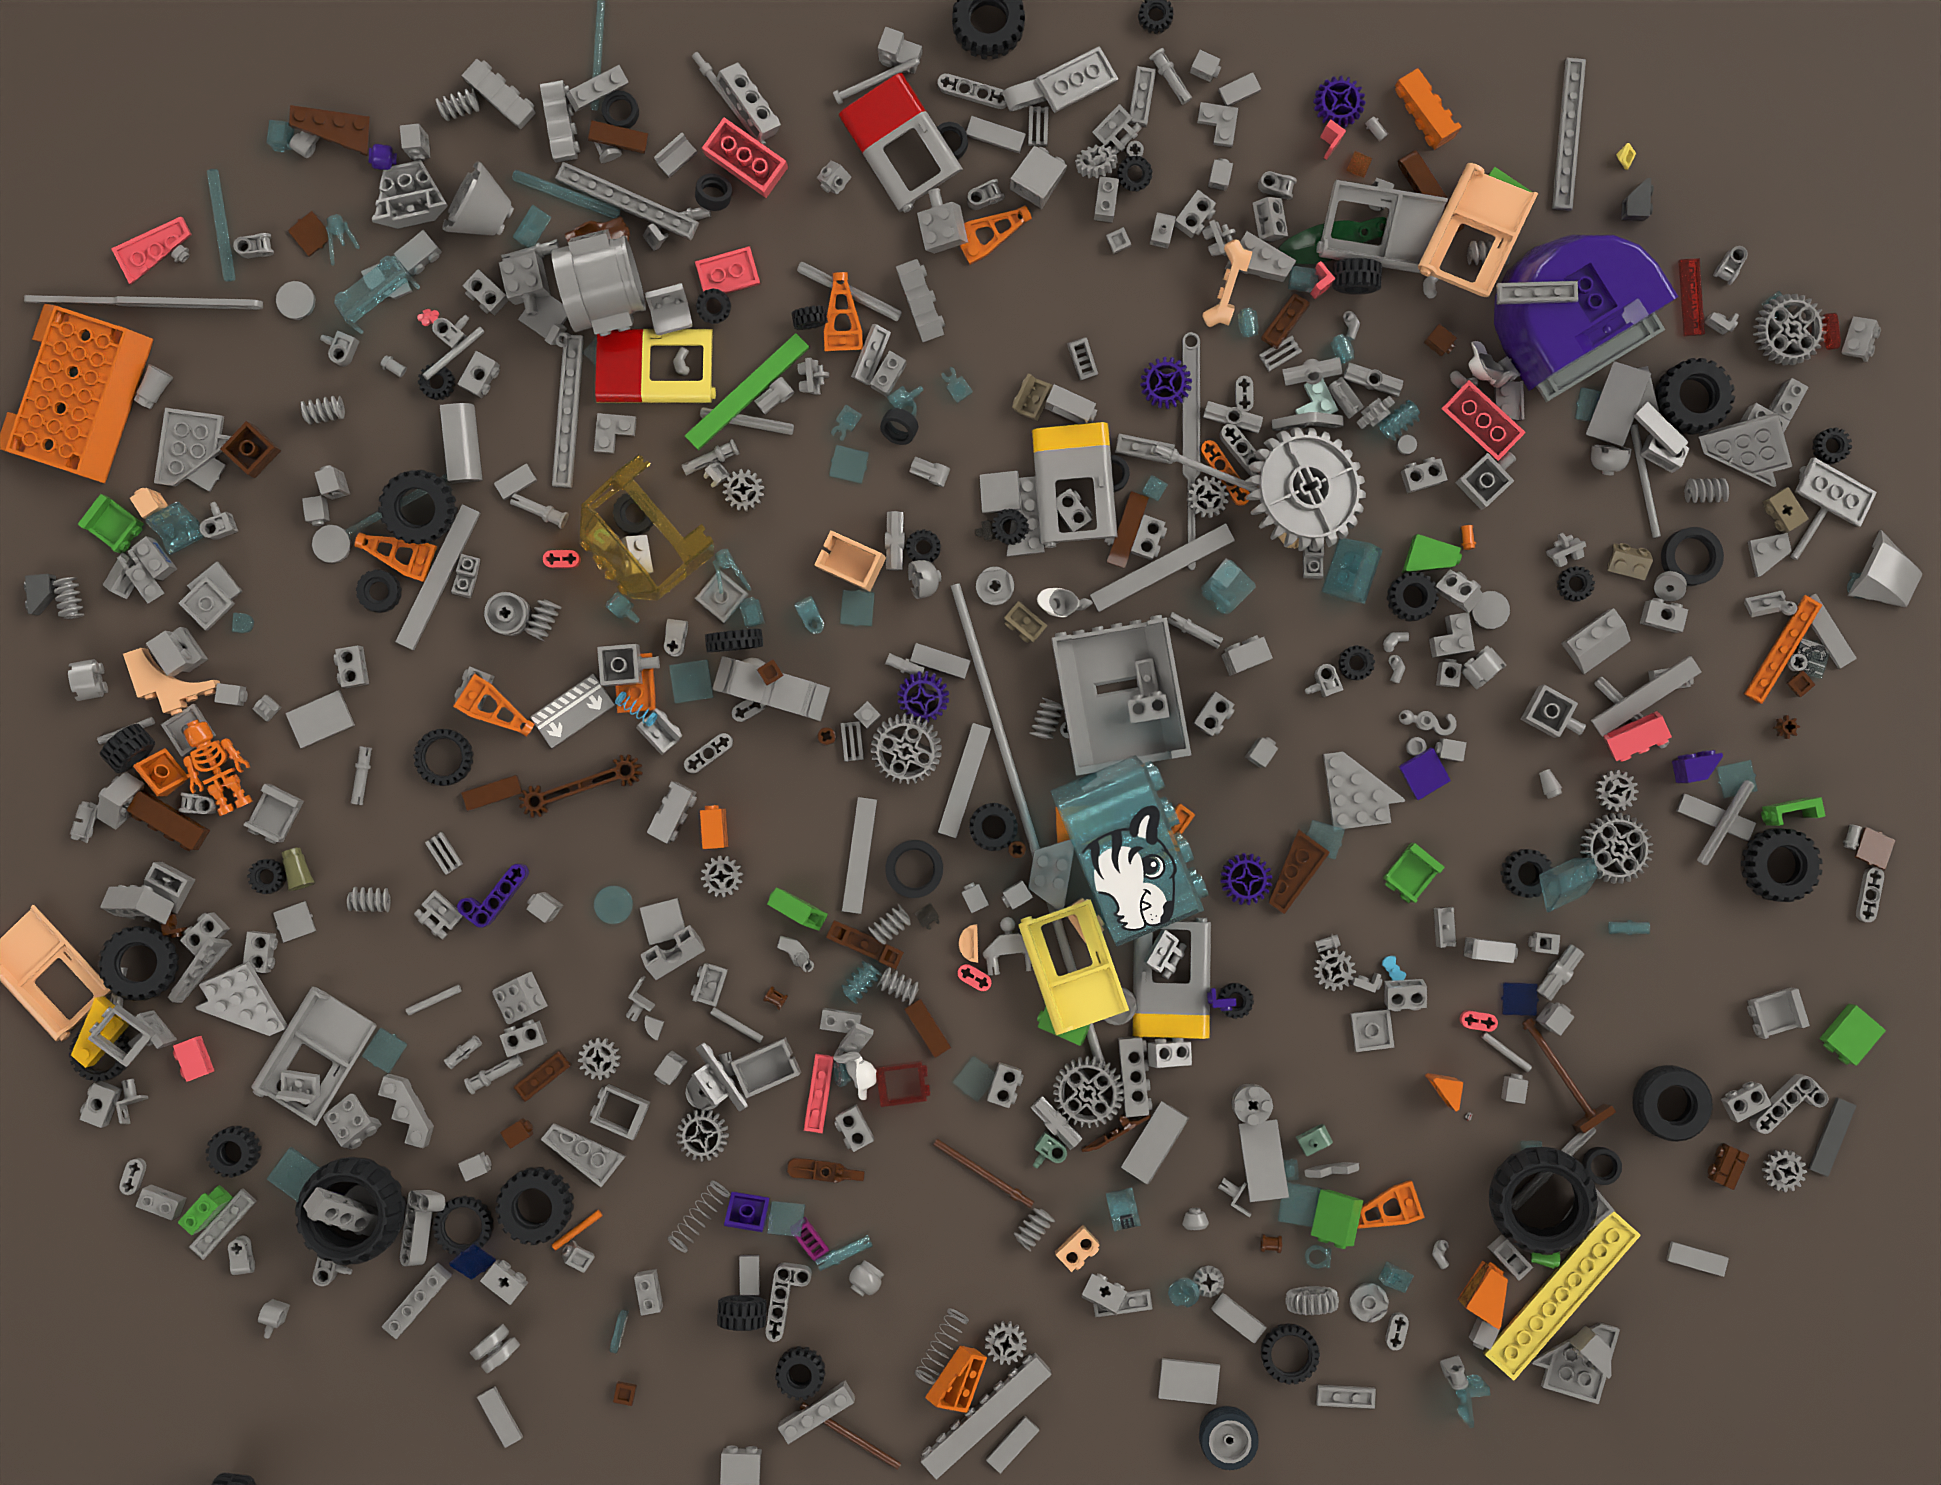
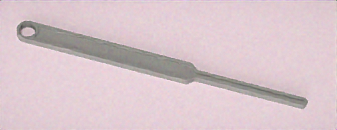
M24 296L25 303L263 309L262 301L250 299Z
M1189 332L1182 339V366H1187L1184 372L1190 371L1191 375L1187 378L1192 379V383L1186 384L1192 388L1191 391L1185 390L1189 395L1188 398L1182 396L1184 401L1182 403V456L1200 462V338L1196 333ZM1187 336H1194L1196 338L1197 344L1194 347H1189L1185 344ZM1182 464V475L1188 480V491L1193 490L1190 485L1192 483L1195 484V479L1200 475V471ZM1188 502V543L1195 540V508H1189L1192 502ZM1196 562L1188 565V569L1194 570Z

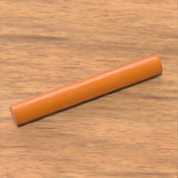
M597 1210L551 1244L555 1251L601 1218L603 1216L601 1211Z

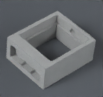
M1055 384L1045 404V409L1077 424L1093 423L1098 411L1095 409L1096 403Z
M117 1004L114 1008L109 1007L103 1013L102 1017L104 1019L100 1024L96 1022L89 1030L92 1034L88 1037V1040L127 1067L156 1032ZM115 1014L143 1034L128 1054L100 1034Z
M610 1084L605 1086V1088L602 1087L597 1097L600 1099L597 1106L594 1105L591 1110L590 1116L592 1119L590 1122L634 1140L651 1102ZM610 1092L639 1104L630 1129L600 1117Z

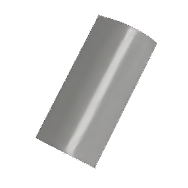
M469 403L440 405L448 481L452 484L481 481L482 471L475 406Z
M1161 1101L1121 1168L1142 1182L1150 1184L1188 1122L1189 1117Z

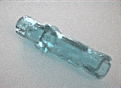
M869 1235L837 1251L832 1250L830 1254L820 1259H816L817 1265L825 1262L818 1266L819 1270L822 1271L834 1264L838 1265L840 1261L873 1247L872 1241L864 1244L871 1240Z

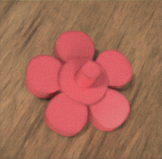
M425 309L423 314L417 316V319L423 326H429L438 319L439 312L437 310Z

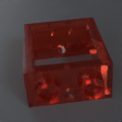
M922 1061L876 1067L881 1107L927 1101V1096H930L929 1084H925V1077H928L927 1065H923ZM918 1067L921 1095L889 1099L885 1071Z

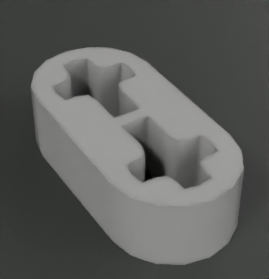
M1248 376L1239 377L1235 383V406L1244 412H1249L1253 407V381ZM1243 380L1246 384H1249L1245 389V393H1243V387L1239 386ZM1243 396L1246 398V403H1249L1246 409L1239 405L1243 401Z
M745 700L733 708L732 717L738 722H744L762 712L766 705L760 704V709L757 707L751 709L750 706L754 704V701ZM738 708L741 710L748 708L749 711L744 713V718L736 717Z
M135 1158L127 1163L119 1186L123 1194L131 1195L139 1190L146 1171V1162L143 1159ZM138 1163L137 1167H139L140 1170L135 1171V1168L132 1167V1165ZM132 1179L131 1185L134 1188L128 1190L129 1186L126 1183H129Z
M1395 1312L1391 1315L1385 1341L1392 1350H1399L1403 1347L1408 1330V1318L1401 1312ZM1399 1317H1401L1404 1323H1400L1397 1329L1395 1320H1399ZM1397 1333L1399 1342H1395V1345H1393L1390 1339H1394Z

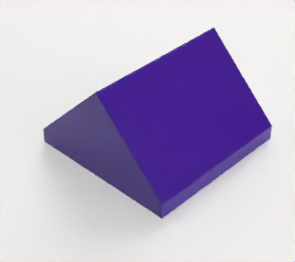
M731 1192L724 1226L763 1232L770 1198Z

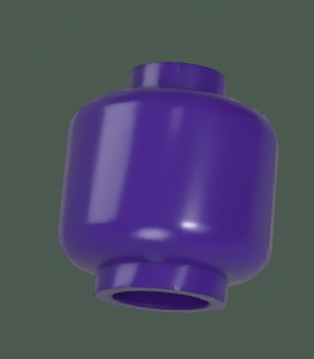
M374 144L372 148H369L368 163L374 169L389 170L392 164L396 165L397 153H393V148L390 145Z

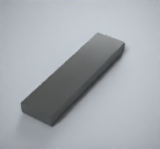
M1836 1097L1808 1169L1824 1176H1829L1857 1105Z

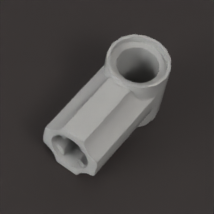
M301 131L292 137L289 146L303 157L309 158L314 153L315 144L320 137Z
M783 377L775 380L770 385V389L754 401L764 414L768 413L780 402H785L794 394L793 389Z
M915 457L909 472L927 479L928 482L934 485L944 487L950 468Z

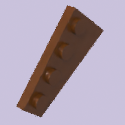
M290 105V127L313 136H319L331 143H337L349 150L358 151L362 155L367 156L369 116Z
M1299 829L1269 900L1271 905L1284 914L1330 853Z

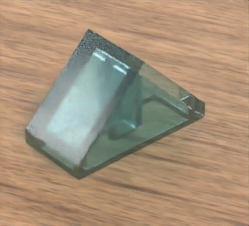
M1387 1261L1378 1279L1385 1286L1405 1293L1414 1275Z

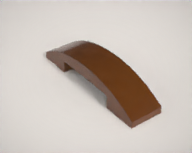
M1130 492L1117 531V537L1114 539L1106 563L1125 569L1149 497Z
M836 920L833 921L826 938L858 951L895 970L904 953L887 943L884 945L876 938Z

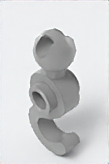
M1403 710L1399 715V720L1402 724L1409 725L1414 722L1419 729L1429 730L1433 728L1439 735H1449L1456 728V720L1452 714L1446 715L1449 727L1445 730L1440 727L1436 717L1429 711L1413 715L1410 710Z

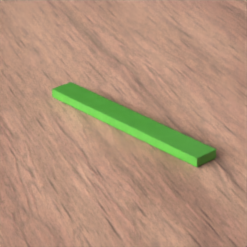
M795 333L685 435V438L699 451L809 349V346Z

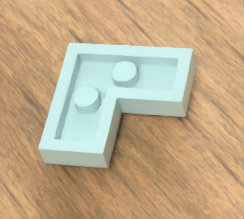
M1323 378L1317 384H1304L1311 402L1296 409V415L1308 412L1333 414L1338 411Z

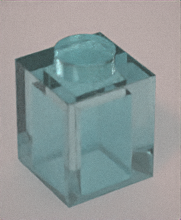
M269 120L267 143L275 151L284 152V150H291L289 143L293 137L294 128L289 126V122Z
M1293 266L1290 270L1288 289L1311 292L1318 282V275H1315L1316 269Z
M754 597L744 599V603L740 604L745 626L748 628L766 623L760 600H755Z

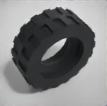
M630 491L629 493L622 494L617 499V502L614 503V521L626 533L633 535L644 534L655 524L657 511L654 503L645 494ZM639 504L644 510L642 520L634 523L626 518L625 512L629 505Z
M375 569L368 571L357 582L356 596L360 604L370 611L377 613L388 612V610L395 608L394 606L401 599L402 588L400 587V582L394 575L384 570ZM375 582L386 584L388 594L385 599L377 601L371 597L370 587Z

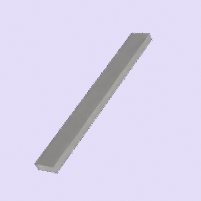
M1568 57L1565 59L1552 209L1571 211L1573 209L1586 59Z
M562 162L555 177L557 181L650 223H654L686 239L692 240L699 225V222L568 163Z
M571 335L570 339L564 337L563 340L566 347H563L552 478L553 487L572 488L584 345V336Z
M462 504L395 642L415 650L481 514L480 512Z
M1224 524L1092 593L1090 597L1098 612L1234 542L1235 539L1227 524Z

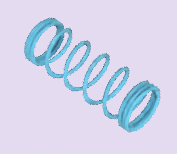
M622 691L617 696L615 704H617L618 706L624 705V710L630 709V714H636L637 719L643 717L642 721L643 723H646L648 727L655 722L657 718V714L655 712L649 716L647 722H644V717L649 711V708L646 710L643 716H641L640 718L637 717L638 712L642 708L643 704H641V706L635 713H631L632 707L637 702V700L633 702L631 707L625 709L626 702L629 700L631 696H628L626 701L623 704L619 705L625 699L626 692Z

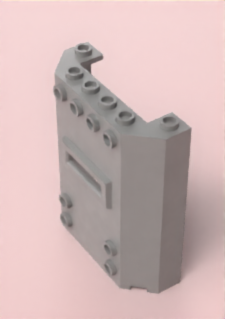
M1162 615L1151 616L1150 620L1141 623V620L1130 621V625L1127 626L1117 623L1112 624L1110 629H1103V626L1092 628V632L1087 633L1084 630L1073 631V635L1060 632L1051 638L1076 776L1191 755L1167 617L1162 618ZM1153 658L1158 688L1162 695L1166 694L1170 717L1131 724L1127 701L1131 700V696L1140 695L1139 687L1097 694L1096 686L1133 679L1137 680L1134 661ZM1137 703L1134 706L1136 714L1143 713L1141 703Z

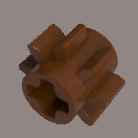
M1784 715L1783 720L1780 718L1776 719L1778 723L1773 727L1778 732L1776 736L1784 735V739H1790V734L1797 736L1796 730L1800 728L1795 722L1797 718L1789 720V715Z

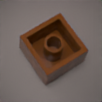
M248 421L220 448L236 465L253 478H256L281 452L270 439Z

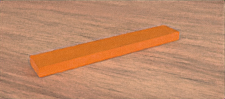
M1807 595L1803 596L1797 606L1796 613L1790 617L1744 695L1759 704H1763L1821 609V603Z

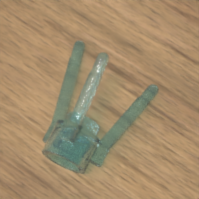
M333 215L327 218L328 226L326 230L328 233L331 265L335 264L332 233L338 235L341 245L345 246L342 235L345 230L357 249L360 248L348 228L347 222H343L341 215Z
M723 549L715 554L716 560L713 561L716 569L719 593H723L720 566H722V569L732 567L746 588L751 590L729 550Z

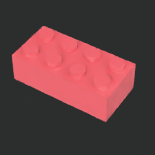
M725 117L702 147L705 156L765 198L768 197L788 169L786 160Z
M1467 380L1441 408L1497 461L1526 433L1470 380Z

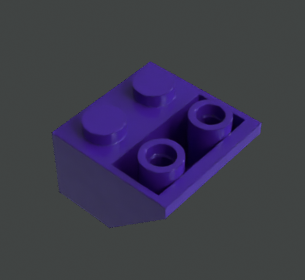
M1707 750L1678 756V760L1672 761L1676 783L1707 780L1722 759L1723 754L1715 753V750Z

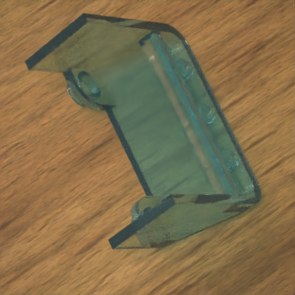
M386 256L380 261L378 266L345 292L338 293L335 296L334 305L347 324L362 334L364 331L356 321L407 281L412 283L417 289L421 287L395 256Z

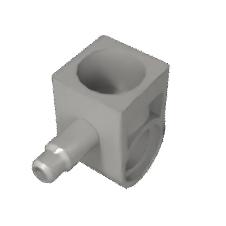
M1157 212L1150 245L1168 249L1176 216Z
M464 315L455 325L445 318H438L432 325L433 332L453 349L467 337L461 329L467 324L469 317ZM447 325L448 330L445 333H440L441 327Z
M340 331L336 332L334 338L325 335L320 337L321 341L331 345L328 352L331 361L342 367L351 363L360 342L359 340ZM344 351V356L341 359H337L338 353Z
M216 502L210 503L213 517L202 521L200 524L201 534L207 538L218 540L238 532L233 515L228 512L221 513ZM215 525L214 533L210 534V527Z
M1330 664L1319 666L1314 674L1317 684L1306 688L1305 692L1310 694L1320 691L1322 697H1326L1342 691L1343 687L1336 669ZM1323 669H1327L1330 672L1328 679L1322 678L1321 671Z
M318 1257L313 1272V1281L318 1286H326L336 1278L337 1273L351 1275L353 1270L347 1266L335 1264L333 1261H324ZM322 1271L328 1273V1279L322 1276Z
M274 1299L264 1304L258 1317V1322L266 1325L264 1338L269 1339L273 1329L278 1328L285 1322L290 1304Z

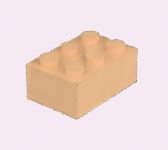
M830 531L824 547L831 552L828 554L826 551L821 550L815 566L870 592L886 557L876 550Z

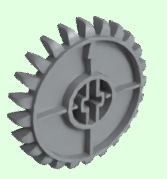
M1297 427L1290 430L1291 436L1286 431H1281L1276 434L1278 440L1270 438L1264 442L1269 450L1259 449L1254 453L1263 462L1257 461L1248 465L1249 470L1259 474L1245 480L1247 485L1258 486L1257 490L1246 496V500H1260L1261 503L1250 513L1251 515H1258L1265 512L1267 516L1262 520L1259 528L1262 529L1274 524L1276 527L1270 536L1272 540L1285 532L1287 535L1284 547L1292 545L1299 538V551L1305 550L1311 540L1313 550L1317 551L1323 547L1324 537L1327 546L1331 547L1337 542V535L1342 540L1349 534L1347 526L1352 529L1357 525V518L1353 514L1360 515L1363 512L1364 508L1358 501L1366 498V493L1360 489V485L1365 482L1363 476H1358L1356 472L1361 466L1359 462L1352 463L1350 458L1353 453L1350 449L1346 451L1341 449V440L1330 441V435L1325 431L1317 436L1314 428L1305 430V435Z

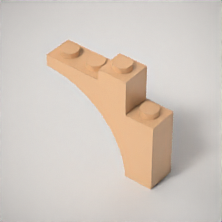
M139 648L123 654L137 697L151 700L158 696L163 713L171 714V716L182 713V710L188 707L187 702L198 700V696L215 694L217 683H220L219 680L189 683L172 676H167L146 648Z

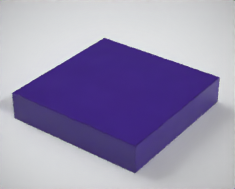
M1432 747L1398 766L1417 800L1451 781Z

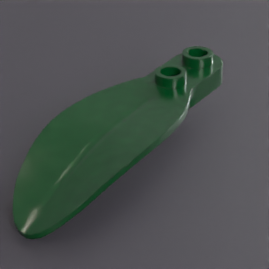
M1379 216L1361 222L1350 220L1334 221L1331 237L1359 243L1382 237L1387 218ZM1325 223L1295 234L1284 241L1278 249L1296 260V264H1316L1320 261L1323 263L1334 260L1319 257V253L1316 252L1317 244L1322 238ZM1381 223L1384 224V228L1382 230H1380L1379 228ZM1365 228L1366 233L1362 235L1361 231Z

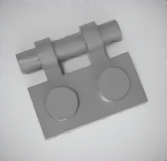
M1119 104L1098 125L1093 134L1105 146L1112 141L1115 146L1111 150H1115L1117 154L1126 148L1125 145L1132 138L1135 139L1138 136L1137 133L1142 127L1136 123L1131 128L1128 123L1133 118ZM1125 129L1127 133L1119 141L1116 136Z
M434 890L422 903V906L427 911L423 913L418 909L414 913L422 925L425 924L432 930L431 933L433 935H438L442 940L448 935L442 929L446 926L449 930H452L464 917L437 890ZM431 915H434L440 922L438 924L434 923L430 919Z
M1162 929L1143 962L1159 973L1164 968L1165 971L1162 977L1169 979L1171 974L1175 973L1179 960L1184 957V951L1187 946L1180 943L1177 948L1176 945L1179 939L1167 930ZM1171 954H1173V957L1171 958L1170 962H1168V959L1170 958Z

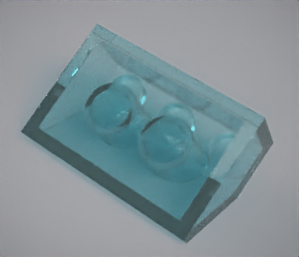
M1346 538L1339 539L1322 592L1347 601L1365 604L1383 550L1372 543Z
M1574 858L1539 875L1546 911L1551 912L1587 894L1598 877L1594 858Z

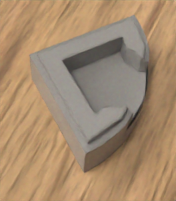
M646 1015L644 1023L647 1033L653 1039L658 1040L665 1021Z

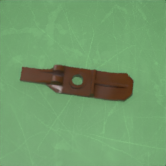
M1124 1114L1120 1115L1119 1120L1123 1128L1117 1127L1109 1132L1110 1135L1108 1137L1104 1133L1103 1136L1089 1145L1081 1147L1082 1152L1097 1150L1149 1119L1151 1117L1150 1114L1136 1120H1128Z
M793 1158L788 1162L787 1173L792 1178L839 1183L845 1179L864 1181L865 1171L847 1169L841 1163ZM827 1168L829 1170V1174L824 1175L822 1173V1170Z

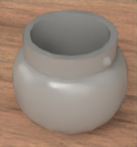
M863 1260L861 1265L855 1266L850 1273L849 1281L852 1284L850 1288L862 1297L865 1294L873 1295L879 1290L882 1282L881 1278L884 1274Z

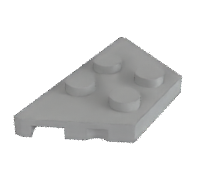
M1070 839L1034 850L1028 889L1058 911L1064 909L1076 839Z

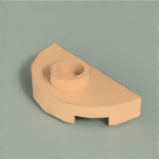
M974 924L963 930L958 944L960 952L966 959L978 963L977 924Z

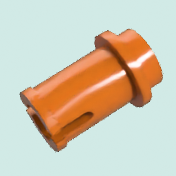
M1473 525L1461 526L1463 542L1461 546H1463V550L1475 549L1476 542H1474Z

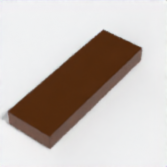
M591 120L588 141L645 154L648 133Z
M1294 293L1262 335L1261 340L1278 349L1310 306V302Z
M514 775L462 792L461 794L467 811L522 794V788L518 775Z
M921 998L904 1008L935 1058L951 1048Z
M559 1050L513 1088L526 1102L568 1069L571 1064Z

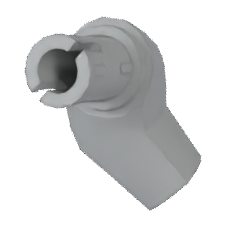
M784 936L779 937L777 948L787 952L793 964L800 966L803 971H812L814 963L809 959V953L796 939Z

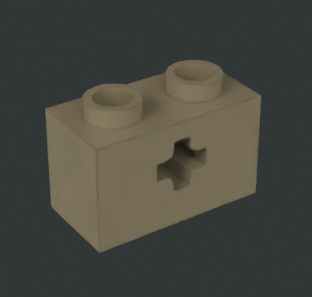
M1789 487L1781 489L1762 501L1766 513L1772 516L1775 521V527L1782 533L1789 532L1809 520Z

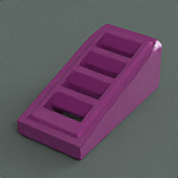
M806 1217L790 1228L793 1236L813 1261L829 1251L827 1245ZM811 1232V1235L803 1240V1237ZM816 1239V1241H815L814 1243H812V1244L809 1245V1246L807 1245V1244L810 1243L812 1240ZM818 1245H821V1247H820L818 1250H816L815 1252H812V1251H811V1250H813L814 1248H816Z

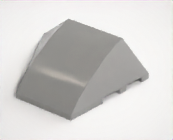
M421 160L395 165L389 170H383L379 187L380 194L378 200H376V211L372 217V222L398 229L435 221L447 208V203Z
M1880 530L1872 545L1874 549L1860 578L1855 580L1848 596H1857L1867 600L1872 599L1886 604L1907 607L1922 577V572Z

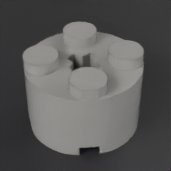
M1487 645L1475 656L1476 660L1471 658L1461 668V673L1478 690L1507 665Z
M91 659L69 664L68 667H72V670L68 671L69 683L72 692H76L78 695L75 697L77 701L103 697L104 693H108L107 683L102 680L101 674H104L102 663Z
M1243 1084L1235 1090L1232 1096V1109L1236 1116L1246 1124H1261L1271 1115L1273 1109L1271 1096L1260 1085ZM1248 1102H1255V1106L1251 1107Z

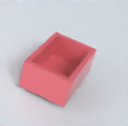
M1656 711L1614 729L1603 737L1614 759L1623 762L1630 759L1634 753L1642 754L1649 751V747L1655 744L1660 746L1667 743L1668 739L1672 736L1663 716Z

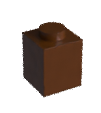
M1438 324L1424 343L1438 355L1442 356L1445 352L1449 354L1456 346L1454 341L1457 337Z
M524 1118L500 1132L510 1149L534 1134L531 1123Z

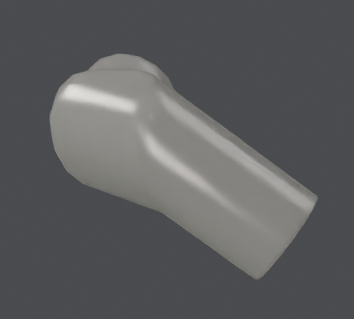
M1431 275L1423 282V292L1428 298L1436 296L1435 283L1439 280Z
M680 347L673 363L676 372L686 376L689 373V367L686 366L684 360L689 351Z
M1390 633L1383 642L1384 650L1392 652L1398 642L1409 641V633Z
M1438 1240L1432 1252L1434 1259L1441 1269L1449 1266L1448 1261L1444 1257L1446 1248L1449 1247L1448 1242L1445 1240Z

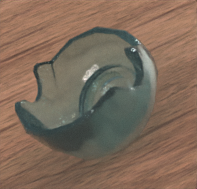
M1179 1278L1168 1289L1169 1299L1177 1307L1184 1305L1188 1308L1199 1300L1200 1292L1198 1285L1189 1278Z

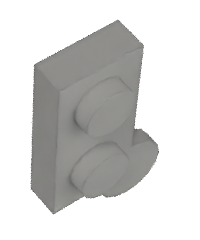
M1783 591L1745 598L1744 605L1751 617L1782 611L1785 615H1793L1797 611V605L1794 602L1785 600L1786 596Z

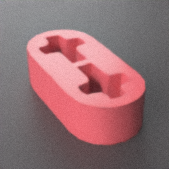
M550 550L543 555V562L549 568H576L581 561L580 555L573 550ZM552 554L554 557L560 558V561H554L552 565L548 561ZM570 554L576 558L572 564L569 561H564V558H569Z
M963 964L958 969V977L977 990L986 991L991 987L990 976L972 965ZM967 968H970V973L973 974L974 977H962L963 973L961 972V970H966ZM975 978H987L986 982L988 985L980 987V983Z
M1468 1010L1460 1015V1023L1469 1029L1489 1032L1495 1030L1498 1025L1497 1018L1489 1013ZM1469 1014H1471V1017L1477 1019V1022H1470L1468 1025L1465 1017H1469ZM1488 1017H1490L1493 1024L1487 1028V1025L1481 1023V1020H1488Z

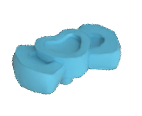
M1385 957L1382 961V966L1389 972L1391 979L1404 980L1406 973L1401 971L1400 967L1396 965V957Z

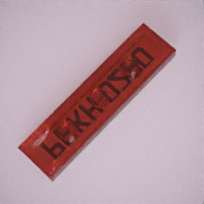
M1700 258L1680 259L1678 262L1684 336L1704 335Z

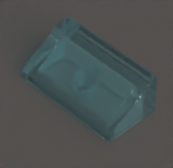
M532 205L514 233L513 238L528 248L534 246L551 217Z

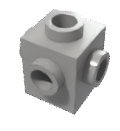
M831 160L827 166L822 168L817 179L821 182L820 187L824 191L838 194L845 188L851 176L840 164Z

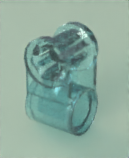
M812 596L794 604L806 628L813 634L821 633L824 629V622ZM813 620H815L816 622H819V623L817 624V627H818V628H816V629L813 628V627H810V626L813 625V623H812Z

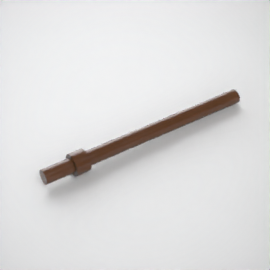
M936 1139L933 1144L935 1147L1009 1194L1011 1199L1018 1200L1029 1208L1032 1207L1034 1201L1023 1195L1021 1190L1012 1188L953 1148Z
M802 1402L799 1409L803 1410L810 1405ZM829 1418L823 1422L826 1426L896 1470L900 1467L901 1463L834 1420Z

